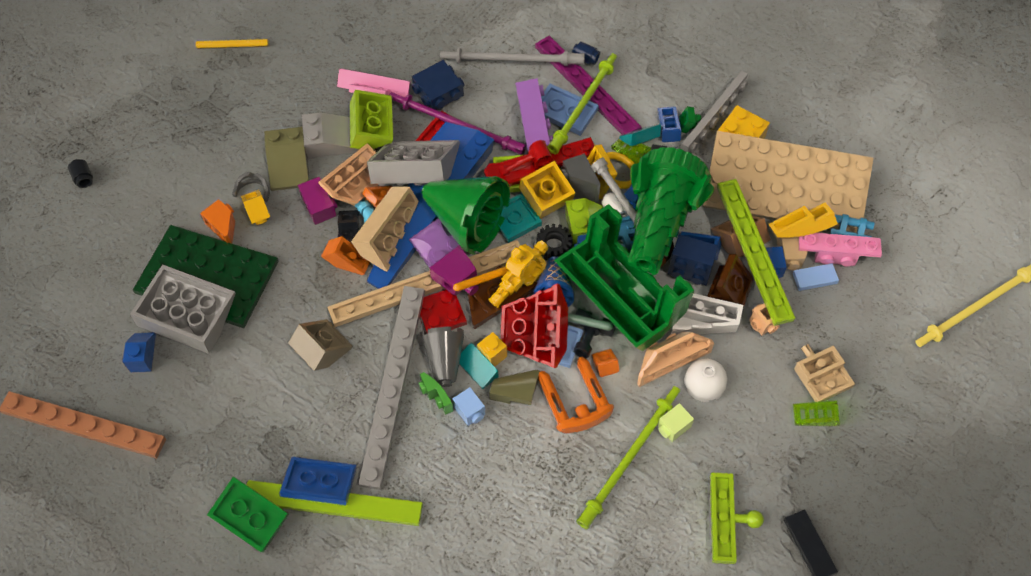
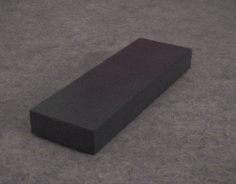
M806 510L785 517L784 522L812 576H833L837 574L838 570Z

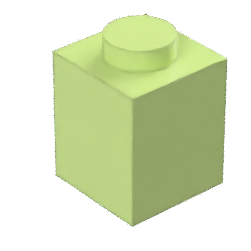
M679 403L660 418L658 423L659 432L663 437L669 438L673 442L692 427L694 418Z

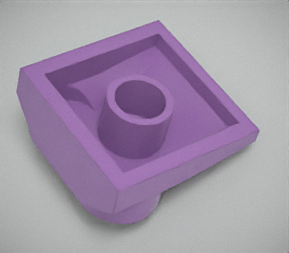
M438 218L409 239L429 268L459 246Z

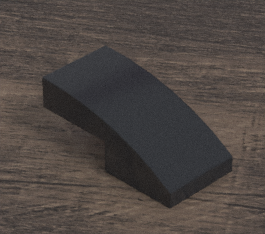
M358 210L339 211L338 237L343 236L351 242L358 233Z

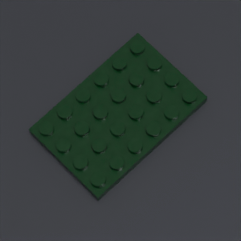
M170 225L134 286L133 291L135 294L142 296L161 266L165 265L235 291L236 294L225 323L245 328L279 261L277 257Z

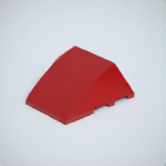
M558 283L544 291L540 290L534 295L503 305L500 337L507 346L508 351L528 357L552 368H557L567 350L568 305Z

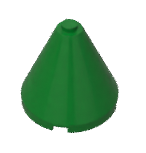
M497 176L431 181L423 186L421 192L424 201L459 246L472 255H475V251L482 253L493 242L505 220L501 216L503 207H509L510 202L509 184L506 180Z

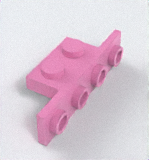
M339 69L337 87L349 89V92L352 93L357 89L390 95L393 92L406 97L409 94L410 81Z
M814 233L799 237V251L816 252L814 255L815 262L824 265L833 263L846 267L855 266L860 256L879 258L882 256L880 238Z

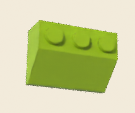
M355 89L350 101V148L361 149L368 143L372 149L392 143V96Z

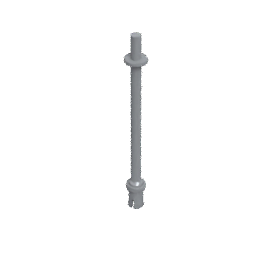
M458 47L457 52L440 51V59H457L458 64L461 63L462 59L561 62L564 66H568V64L584 65L585 53H568V51H564L561 55L462 52L461 47Z

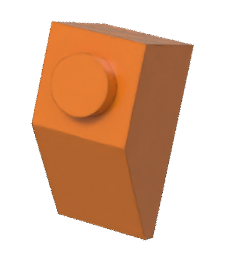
M218 199L200 214L204 223L222 241L233 243L235 228L234 211L228 203L224 204Z
M343 236L329 240L321 255L322 258L336 268L360 275H365L370 264L368 260L360 256L354 245Z

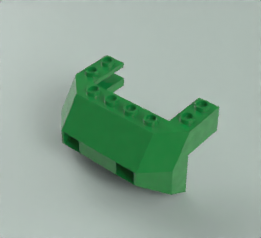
M608 204L589 217L586 239L554 261L637 349L644 351L661 339L683 317L688 310L694 289L680 275L676 278L672 290L667 284L662 287L652 274L630 267L628 264L630 253L626 247L617 241L622 223L621 214Z

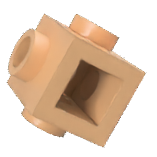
M765 303L753 308L749 321L752 328L758 331L761 336L768 332L772 334L780 327L779 325H773Z

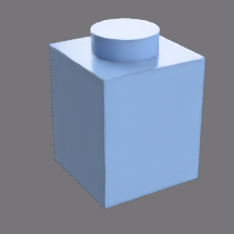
M470 387L452 398L453 407L467 426L480 422L484 415H486L484 404Z

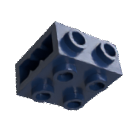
M444 60L412 76L413 84L411 86L416 95L419 94L423 104L432 109H441L452 101L464 96L463 87L465 85L463 80L455 75L452 66L447 65Z

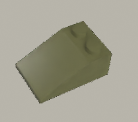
M303 127L264 131L271 191L298 188L299 184L309 181L308 157L304 147Z

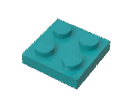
M522 193L510 199L509 207H503L501 216L505 220L500 227V232L508 243L542 226L541 219Z

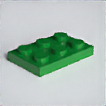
M232 477L207 514V516L261 553H264L289 515L288 512L236 477Z

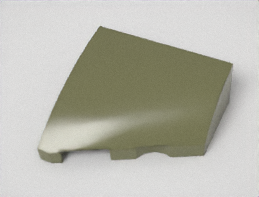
M540 370L495 378L489 392L490 400L508 404L514 401L531 405Z

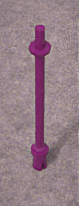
M393 92L390 93L392 100L403 104V110L405 111L410 107L444 122L479 130L493 138L494 142L500 144L505 151L508 149L523 155L526 150L524 149L526 144L513 140L509 135L505 137L498 136L412 100L411 94L403 97Z

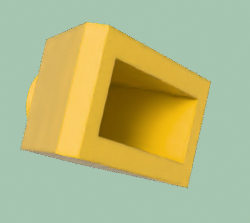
M260 190L242 195L241 198L251 224L256 223V225L265 223L270 215Z

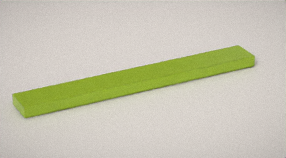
M737 179L717 183V190L773 325L777 326L794 321V313Z
M252 480L247 482L249 487L282 509L419 526L422 502L350 493L347 505L280 497L282 484Z

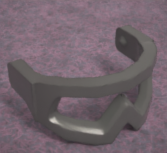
M246 172L238 177L232 192L233 197H237L239 190L245 185L257 183L265 188L263 199L268 202L270 190L265 179L260 174ZM247 177L251 178V179H248V180H246V181L241 182L243 179H245V178H247Z

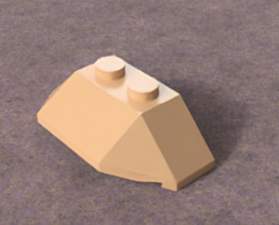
M367 143L320 180L318 184L332 198L355 206L364 198L362 193L365 187L378 186V184H371L367 161L376 152Z
M681 332L677 335L675 333L669 335L660 343L655 342L646 349L638 377V386L641 387L711 353L714 346L713 340L693 332Z

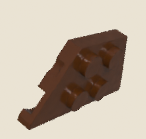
M503 276L478 284L479 289L473 295L468 294L473 328L480 327L500 314L503 305L516 301L519 298H525L534 292L537 282L534 281L529 286L523 284L517 292L508 295L499 308L491 304L488 299L500 287L499 284L502 282L501 278Z

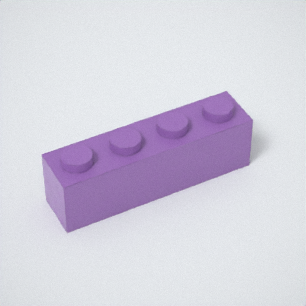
M538 78L515 83L528 152L530 145L538 140H544L548 146L553 136L548 134L551 125L549 118L545 119L544 114L548 110L546 101L542 102L541 96H545L543 84L539 85Z

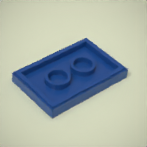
M292 457L280 490V497L347 505L357 470L356 465Z

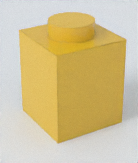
M494 332L477 344L478 350L494 366L507 357V346Z

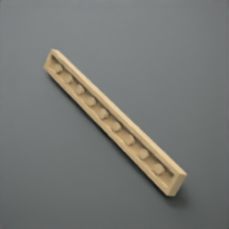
M516 240L468 258L475 266L477 276L494 270L498 266H506L507 260L511 257V252L514 248H519L520 244ZM430 271L328 306V310L334 327H338L399 305L404 286L422 288L425 290V295L442 290L444 287L431 278Z

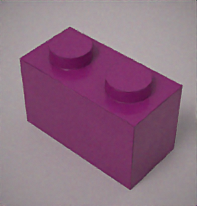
M320 177L298 185L301 197L315 225L336 217L335 208H338L335 199L330 198L328 193L318 184L321 180Z

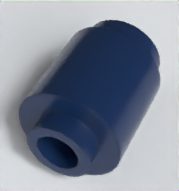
M582 41L579 44L576 43L572 50V53H585L584 63L588 65H595L600 57V51L597 48Z

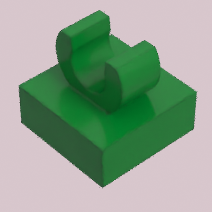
M687 106L679 116L681 132L688 133L691 128L694 129L702 119L701 115L695 114L694 107Z

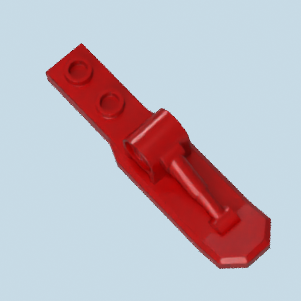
M589 137L562 145L558 153L552 154L546 142L538 140L530 145L528 154L498 163H488L484 169L485 177H500L506 180L510 187L519 184L522 178L553 161L561 168L563 161L572 157L585 154L588 158L595 145L592 138Z

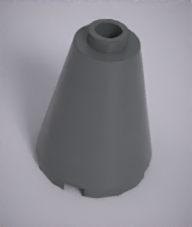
M437 327L428 329V334L423 331L422 338L434 380L441 387L452 386V383L456 382L464 330L457 328L456 332L451 331V327Z

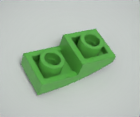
M424 372L421 373V382L418 384L422 394L427 393L429 400L435 399L438 408H443L445 415L453 412L452 402L445 390L431 376Z

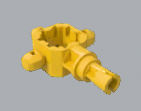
M542 240L538 241L533 246V249L526 244L520 245L519 248H514L511 252V257L507 260L506 268L508 271L501 278L500 287L488 299L491 304L499 308L506 297L512 295L513 292H517L523 284L529 286L534 281L537 282L539 280L540 274L546 267V261L541 256L548 250V245Z

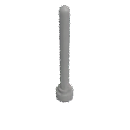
M604 157L600 158L590 167L594 173H598V175L603 177L634 222L637 214L608 172V163Z

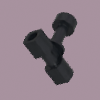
M578 308L575 314L596 319L592 317L591 312ZM605 317L602 319V321L612 323L609 319ZM612 323V330L607 331L578 324L584 327L586 334L583 341L577 342L573 350L578 357L588 358L592 351L590 343L593 337L599 335V333L612 337L616 326Z

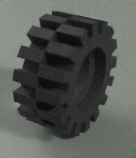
M552 224L551 228L549 225H546L545 229L541 228L540 233L538 232L536 243L542 240L547 244V241L550 239H558L562 242V245L559 247L548 246V250L544 254V260L546 261L548 258L559 257L572 249L571 232H568L566 227L562 229L560 224L558 227Z

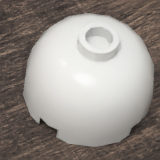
M709 358L693 362L687 369L684 378L688 394L695 400L702 402L719 399L725 392L728 382L724 367L717 361Z

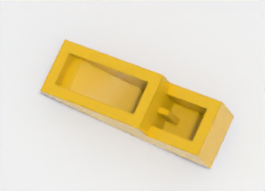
M825 202L811 210L803 206L768 225L776 237L790 238L814 234L833 227L838 223L834 212Z

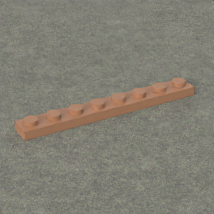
M10 391L0 406L2 414L156 459L166 441V438L162 435Z

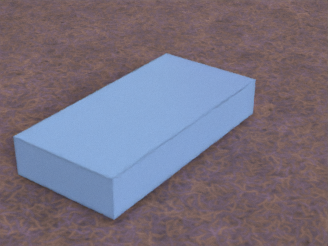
M833 263L793 271V277L799 291L834 285L839 282Z
M568 325L567 350L559 365L571 368L575 357L573 350L577 342L581 341L582 329Z

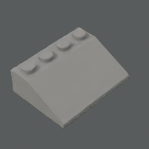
M399 141L384 145L367 161L370 182L379 186L395 183L398 186H402L407 183L424 185L431 181L447 180L451 176L460 141Z
M162 265L130 315L138 327L210 354L220 337L236 293L235 291Z

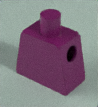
M457 246L429 268L431 278L454 295H458L463 291H455L453 289L454 284L477 276L475 266L460 246ZM475 285L464 290L469 295H473L477 292L479 286Z

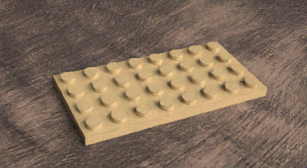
M717 131L709 170L712 176L711 184L714 186V192L703 204V207L726 211L716 187L717 183L737 179L753 216L777 220L803 206L811 210L826 202L836 215L842 216V214H846L851 218H864L874 158ZM838 223L837 225H835V226H833V227H830V228H828V229H829V230H830L831 228L839 229L840 223ZM847 225L846 231L857 233L858 227Z

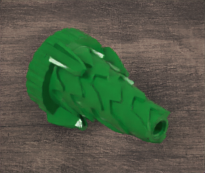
M661 147L653 149L642 156L639 163L633 164L630 169L633 192L638 194L639 198L636 204V210L638 211L634 220L635 235L628 264L639 271L649 272L652 276L659 272L664 256H668L673 238H677L680 226L684 227L688 213H692L693 210L696 211L714 192V186L711 184L712 176L706 164L692 153L679 148Z

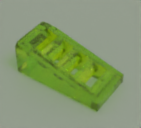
M620 139L611 145V149L626 155L635 164L639 163L642 156L651 151V147L642 143L634 146L627 144L623 148L622 146L625 142Z
M837 400L793 404L795 426H840ZM800 410H805L806 419H801ZM809 410H814V418L810 419ZM818 410L823 411V418H819ZM827 410H831L832 417L827 416Z

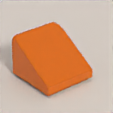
M612 349L591 354L600 377L619 372L618 359Z

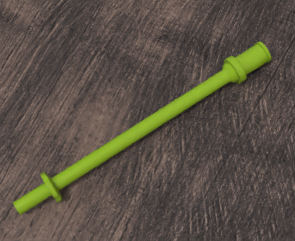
M611 53L607 61L603 60L599 63V73L563 128L555 131L552 141L547 146L550 153H558L562 145L568 141V132L605 75L613 73V63L617 58L616 54Z
M673 386L664 400L661 398L657 399L656 403L659 408L596 498L587 501V507L576 520L579 526L588 530L596 516L603 512L602 504L655 429L660 418L673 408L671 404L680 393L678 387Z

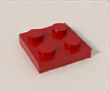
M446 289L424 297L420 317L427 334L428 329L451 327V330L467 325V320L457 295L452 294Z

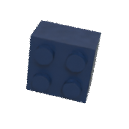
M679 234L672 253L668 275L674 278L680 275L683 279L692 281L696 285L707 286L718 245Z

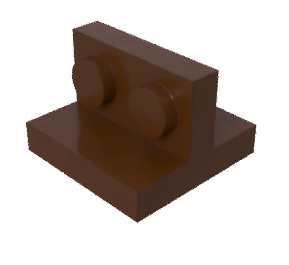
M729 254L726 264L719 265L707 297L741 304L744 308L754 282V277L737 254Z

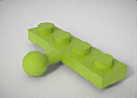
M711 472L712 563L736 564L735 523H747L751 528H759L764 522V517L757 510L749 511L747 514H735L733 474Z

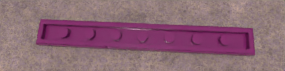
M550 35L535 43V48L541 54L561 55L565 51ZM550 62L584 96L594 79L579 64L564 66L561 62ZM599 85L589 101L599 105L598 111L621 135L642 129V126Z

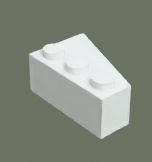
M693 294L687 312L673 326L671 334L675 333L677 335L681 332H693L701 335L736 332L740 324L743 305Z

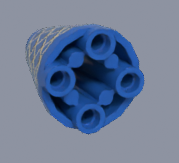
M551 257L546 262L545 270L540 275L534 289V294L540 290L544 291L551 288L552 285L558 283L566 303L570 307L574 302V291L570 278L554 261L558 257Z

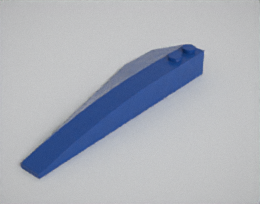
M445 122L430 140L460 141L451 176L447 180L472 178L492 153L494 144L493 138L479 130ZM409 183L408 185L419 202L410 222L404 226L405 234L402 239L398 240L395 247L397 249L395 257L391 256L389 261L391 265L389 270L384 271L376 265L371 270L367 282L377 289L390 285L415 253L416 249L409 239L438 218L422 197L421 192L424 185H415L414 183Z

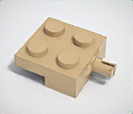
M809 344L801 348L807 358L797 362L794 370L816 404L854 387V381L843 367L845 362L834 346L816 354Z

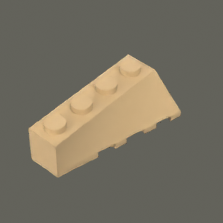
M391 187L351 241L361 257L384 271L389 270L391 266L389 261L391 256L395 257L397 252L395 247L398 240L402 239L405 234L404 226L410 222L419 202L410 187Z

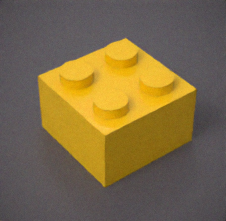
M736 105L718 131L764 139L770 122Z
M555 161L521 179L519 185L520 191L540 219L565 206V201L573 200L575 196V191Z

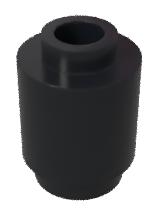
M82 159L73 160L68 165V170L74 184L79 188L90 186L93 182V175L87 162Z

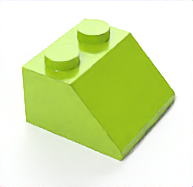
M586 198L565 201V217L568 230L571 232L572 247L577 243V236L587 233L589 217L603 208L602 205Z

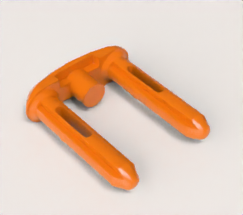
M584 357L577 359V367L597 408L596 411L590 413L586 404L579 405L575 408L578 418L568 417L550 375L545 371L539 372L538 381L558 423L556 429L562 433H573L592 428L608 419L613 413L614 406L608 403L589 361ZM592 384H594L599 397L597 396ZM552 398L555 399V401H556V403H557V405H558V408H559L560 412H558V410H557V408H556V406H555L554 401H553Z

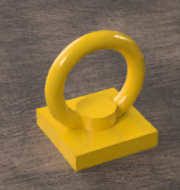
M602 144L595 145L587 158L590 165L604 157L608 163V172L619 188L628 189L632 184L631 179L629 181L616 180L615 178L618 174L610 159L624 163L629 169L635 163L624 154L606 152ZM595 173L600 182L599 199H603L610 187L601 175Z

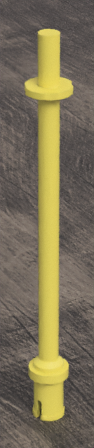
M1031 264L1018 269L1017 276L939 326L929 325L927 328L928 333L916 340L917 346L922 347L931 340L940 342L943 338L942 333L1021 282L1029 283L1031 281Z

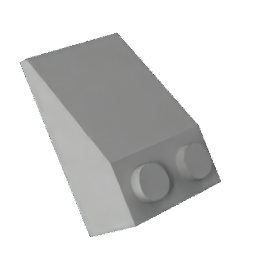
M322 112L302 115L304 147L308 158L356 153L359 150L350 148V117Z

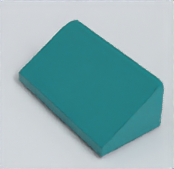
M661 124L648 126L621 135L619 139L629 146L660 137Z
M472 342L462 351L459 365L482 389L499 377L497 368Z

